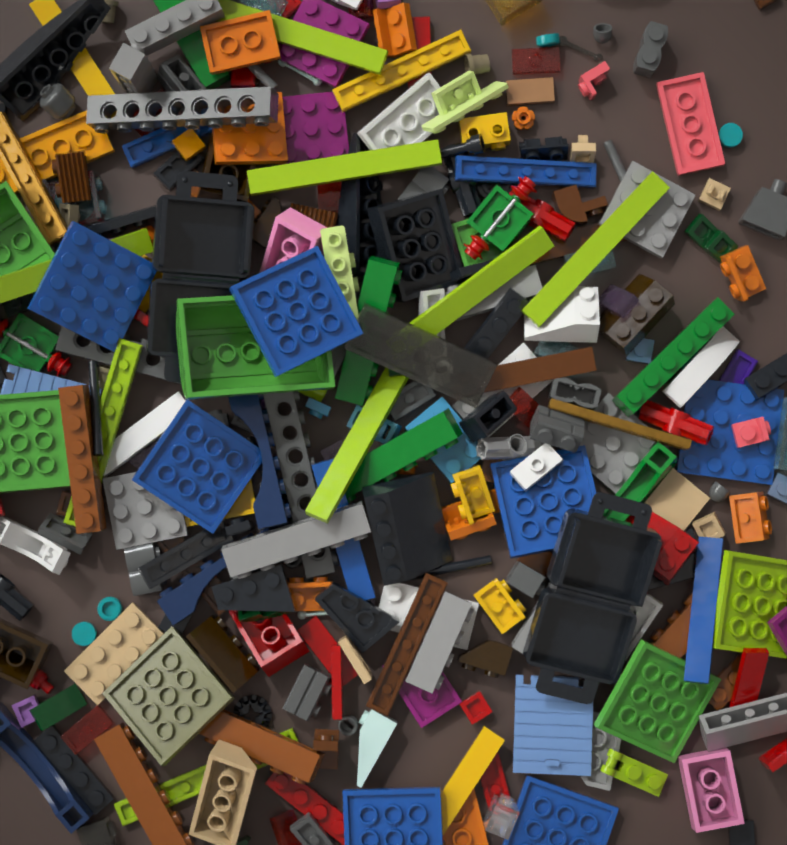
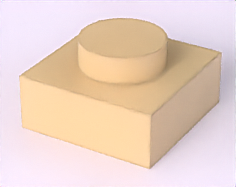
M715 512L692 523L699 537L720 538L726 534Z

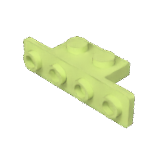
M467 71L431 93L439 115L423 124V131L434 134L444 131L448 124L465 118L466 113L478 110L484 106L483 103L500 97L502 92L509 88L508 84L495 81L480 89L474 72Z
M342 225L322 228L320 233L324 258L357 322H359L355 292L359 291L358 278L352 277L351 268L356 267L354 253H349L345 227Z

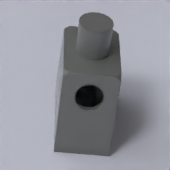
M774 179L770 189L761 187L741 216L738 224L779 241L783 239L787 232V196H784L787 183Z

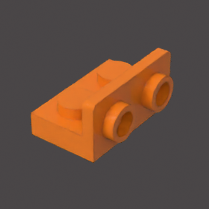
M403 2L386 10L379 8L373 10L378 47L388 50L387 57L397 58L417 50L409 3Z
M744 245L720 257L722 261L720 264L721 271L725 277L728 276L731 283L729 289L735 299L737 298L739 301L744 302L748 300V297L766 289L748 245Z
M764 492L729 496L736 544L770 539L772 524L770 520H767L766 510L769 509V502L767 496H764Z
M304 577L289 578L288 585L296 611H325L316 602L315 597L333 581H328V577H313V582H304Z

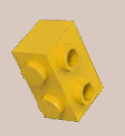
M507 112L463 118L458 123L461 143H465L467 139H470V136L481 134L485 149L492 148V151L506 149V146L510 144Z

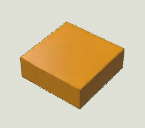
M193 129L186 130L172 140V144L186 162L206 149V145Z

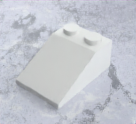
M577 286L539 328L524 314V341L597 343L600 327L598 287Z

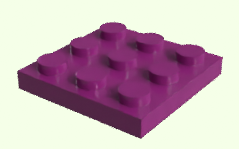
M303 0L293 18L294 21L360 42L363 41L370 27L369 23L322 0ZM279 44L281 59H278L279 61L334 88L339 86L349 67L347 64L285 44Z
M333 92L282 97L288 162L286 164L348 154L349 144L345 112L342 113Z

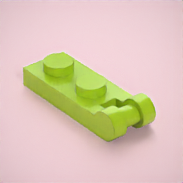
M609 748L607 753L609 757L606 764L602 765L601 772L659 797L668 774ZM617 761H621L618 769L615 770L614 768L616 766Z

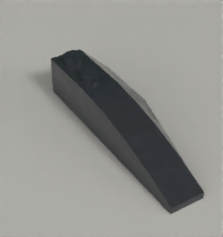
M78 0L36 31L0 64V101L22 122L40 106V99L42 97L40 92L46 85L61 84L60 80L66 71H70L74 65L72 62L79 52L82 53L87 45L86 41L91 34L95 33L111 9L104 0Z
M353 133L348 154L370 151L359 135ZM377 176L342 181L337 226L343 225L345 227L349 253H354L356 267L351 268L352 277H357L358 282L364 281L369 258L371 256L379 257L367 212L368 208L382 204L380 191L383 190L382 181Z

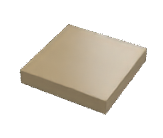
M672 468L644 503L651 506L652 512L684 531L710 497Z
M347 635L340 638L338 641L339 645L362 682L366 684L372 680V672L351 639Z

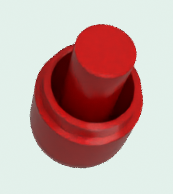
M40 670L31 687L36 690L42 689L47 694H50L54 689V686L48 682L49 677L47 674Z

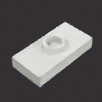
M544 443L510 471V475L526 492L558 466L563 459L551 445Z

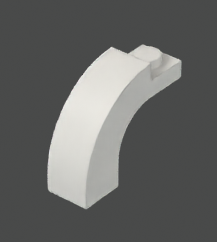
M4 516L0 517L1 545L34 559L51 572L60 575L63 568L67 565L71 554L67 551L66 547L39 535L37 531Z

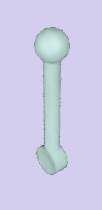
M278 60L281 67L286 66L313 81L315 86L321 85L322 81Z
M299 611L297 614L301 620L311 616L328 615L325 611Z

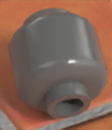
M60 83L52 86L48 84L40 92L42 96L40 106L54 119H66L76 108L75 96Z

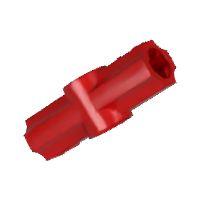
M529 197L530 201L521 200L520 203L535 215L528 225L534 229L541 226L546 232L566 242L576 225L575 222L555 212L551 205L540 199L534 200Z
M647 400L640 410V420L658 426L665 432L686 437L699 444L707 446L713 435L714 426L694 419L691 415L677 409H669Z

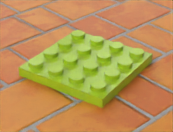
M724 550L717 596L713 648L743 652V648H767L769 656L787 659L785 652L767 624L770 619L787 606V560Z

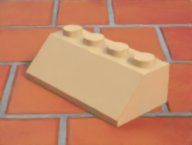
M218 740L211 750L189 835L215 845H237L257 772V767L241 747Z

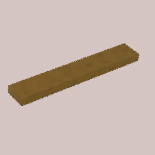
M1 111L0 158L41 233L49 245L53 247L63 239L68 227L6 113Z
M553 398L550 399L547 407L550 410H557L591 423L651 441H659L661 444L681 450L689 449L692 443L690 439Z

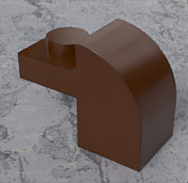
M577 185L553 191L552 194L557 213L575 222V226L586 225L588 221L587 214L590 217L604 213L603 209L608 205L605 196L582 202Z
M315 729L313 750L325 753L319 769H338L339 730Z

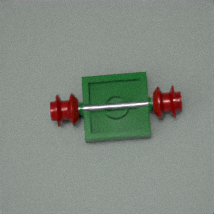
M525 176L523 179L518 177L520 182L518 186L511 185L513 196L496 185L467 220V224L481 234L480 237L471 235L472 242L470 245L463 244L466 247L464 252L472 259L476 260L478 257L481 260L483 259L481 256L482 251H489V246L486 243L488 241L502 252H505L535 216L520 203L521 200L530 201L528 195L531 192L537 193L534 189L536 184Z
M22 313L18 314L10 329L8 328V319L0 320V338L4 336L0 343L1 358L14 366L42 372L46 363H48V372L57 371V377L66 376L73 365L70 363L71 357L63 359L62 352L60 351L53 354L59 338L58 335Z

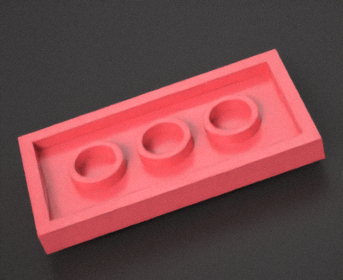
M704 72L657 82L656 87L677 176L724 166L725 160Z

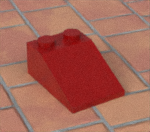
M652 512L648 527L655 529L662 538V546L653 575L666 585H669L696 550L699 542L676 525ZM631 515L626 522L633 523L635 516Z
M228 610L257 662L268 677L310 652L287 614L264 620L240 622L238 611Z

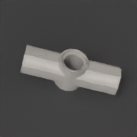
M513 434L510 437H487L478 440L476 453L481 460L502 459L506 461L529 456L544 443L530 439V436H522L520 434Z

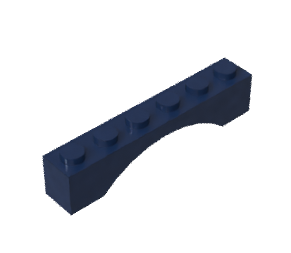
M264 395L228 396L232 412L251 429L261 451L263 463L262 482L253 504L258 529L262 531L289 524L287 518L292 516L289 503L284 504L282 494H286L283 479L279 480L277 471L281 470L278 456H273L271 447L275 446L272 432H267L266 423H270L267 408L262 409L260 401L264 399Z
M270 529L263 530L260 533L269 531ZM253 532L242 539L254 536ZM222 552L220 553L221 559L215 563L212 559L200 567L202 570L195 576L192 573L188 574L180 580L182 585L174 590L172 587H169L159 594L161 599L157 602L173 626L195 612L198 600L205 587L217 574L227 568Z
M1 702L0 746L29 775L51 806L55 816L72 834L94 813L34 743L33 738L23 727L21 728L18 720L3 702Z

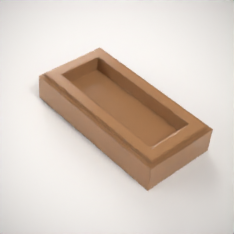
M553 77L507 80L505 82L509 87L506 89L507 106L555 102Z

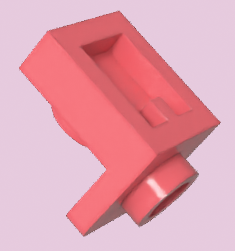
M606 61L580 76L578 88L584 97L588 96L590 100L596 97L597 92L592 83L596 86L607 79L606 75L610 68Z
M764 417L731 425L737 448L768 441V435H771L769 422L764 421Z

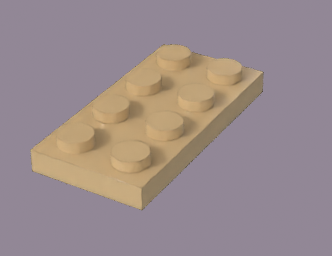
M132 602L64 672L99 705L106 698L102 693L144 654L164 632Z

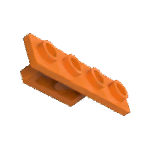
M495 489L489 490L495 511L474 518L475 524L470 525L467 518L462 519L458 509V505L462 504L461 501L441 507L446 531L451 541L454 539H464L469 534L477 531L483 532L490 529L491 526L497 525L493 514L500 512Z

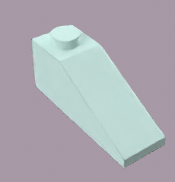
M373 709L369 712L365 710L358 722L362 725L359 736L357 786L362 788L397 725L395 719Z

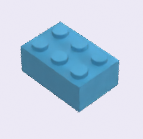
M441 397L409 423L405 429L408 431L442 411L450 409L463 434L457 438L459 441L457 444L447 449L444 445L436 449L438 454L431 457L430 460L451 484L454 482L452 474L469 469L481 458L476 453L478 441H470L459 424L462 419L447 401Z

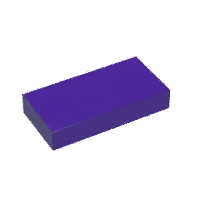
M737 349L719 381L745 384L743 382L744 379L751 375L758 361Z

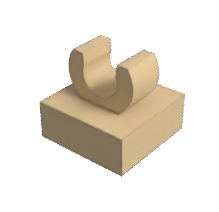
M578 135V142L571 144L570 162L594 163L596 143H588V135Z
M709 178L698 201L720 211L731 188Z

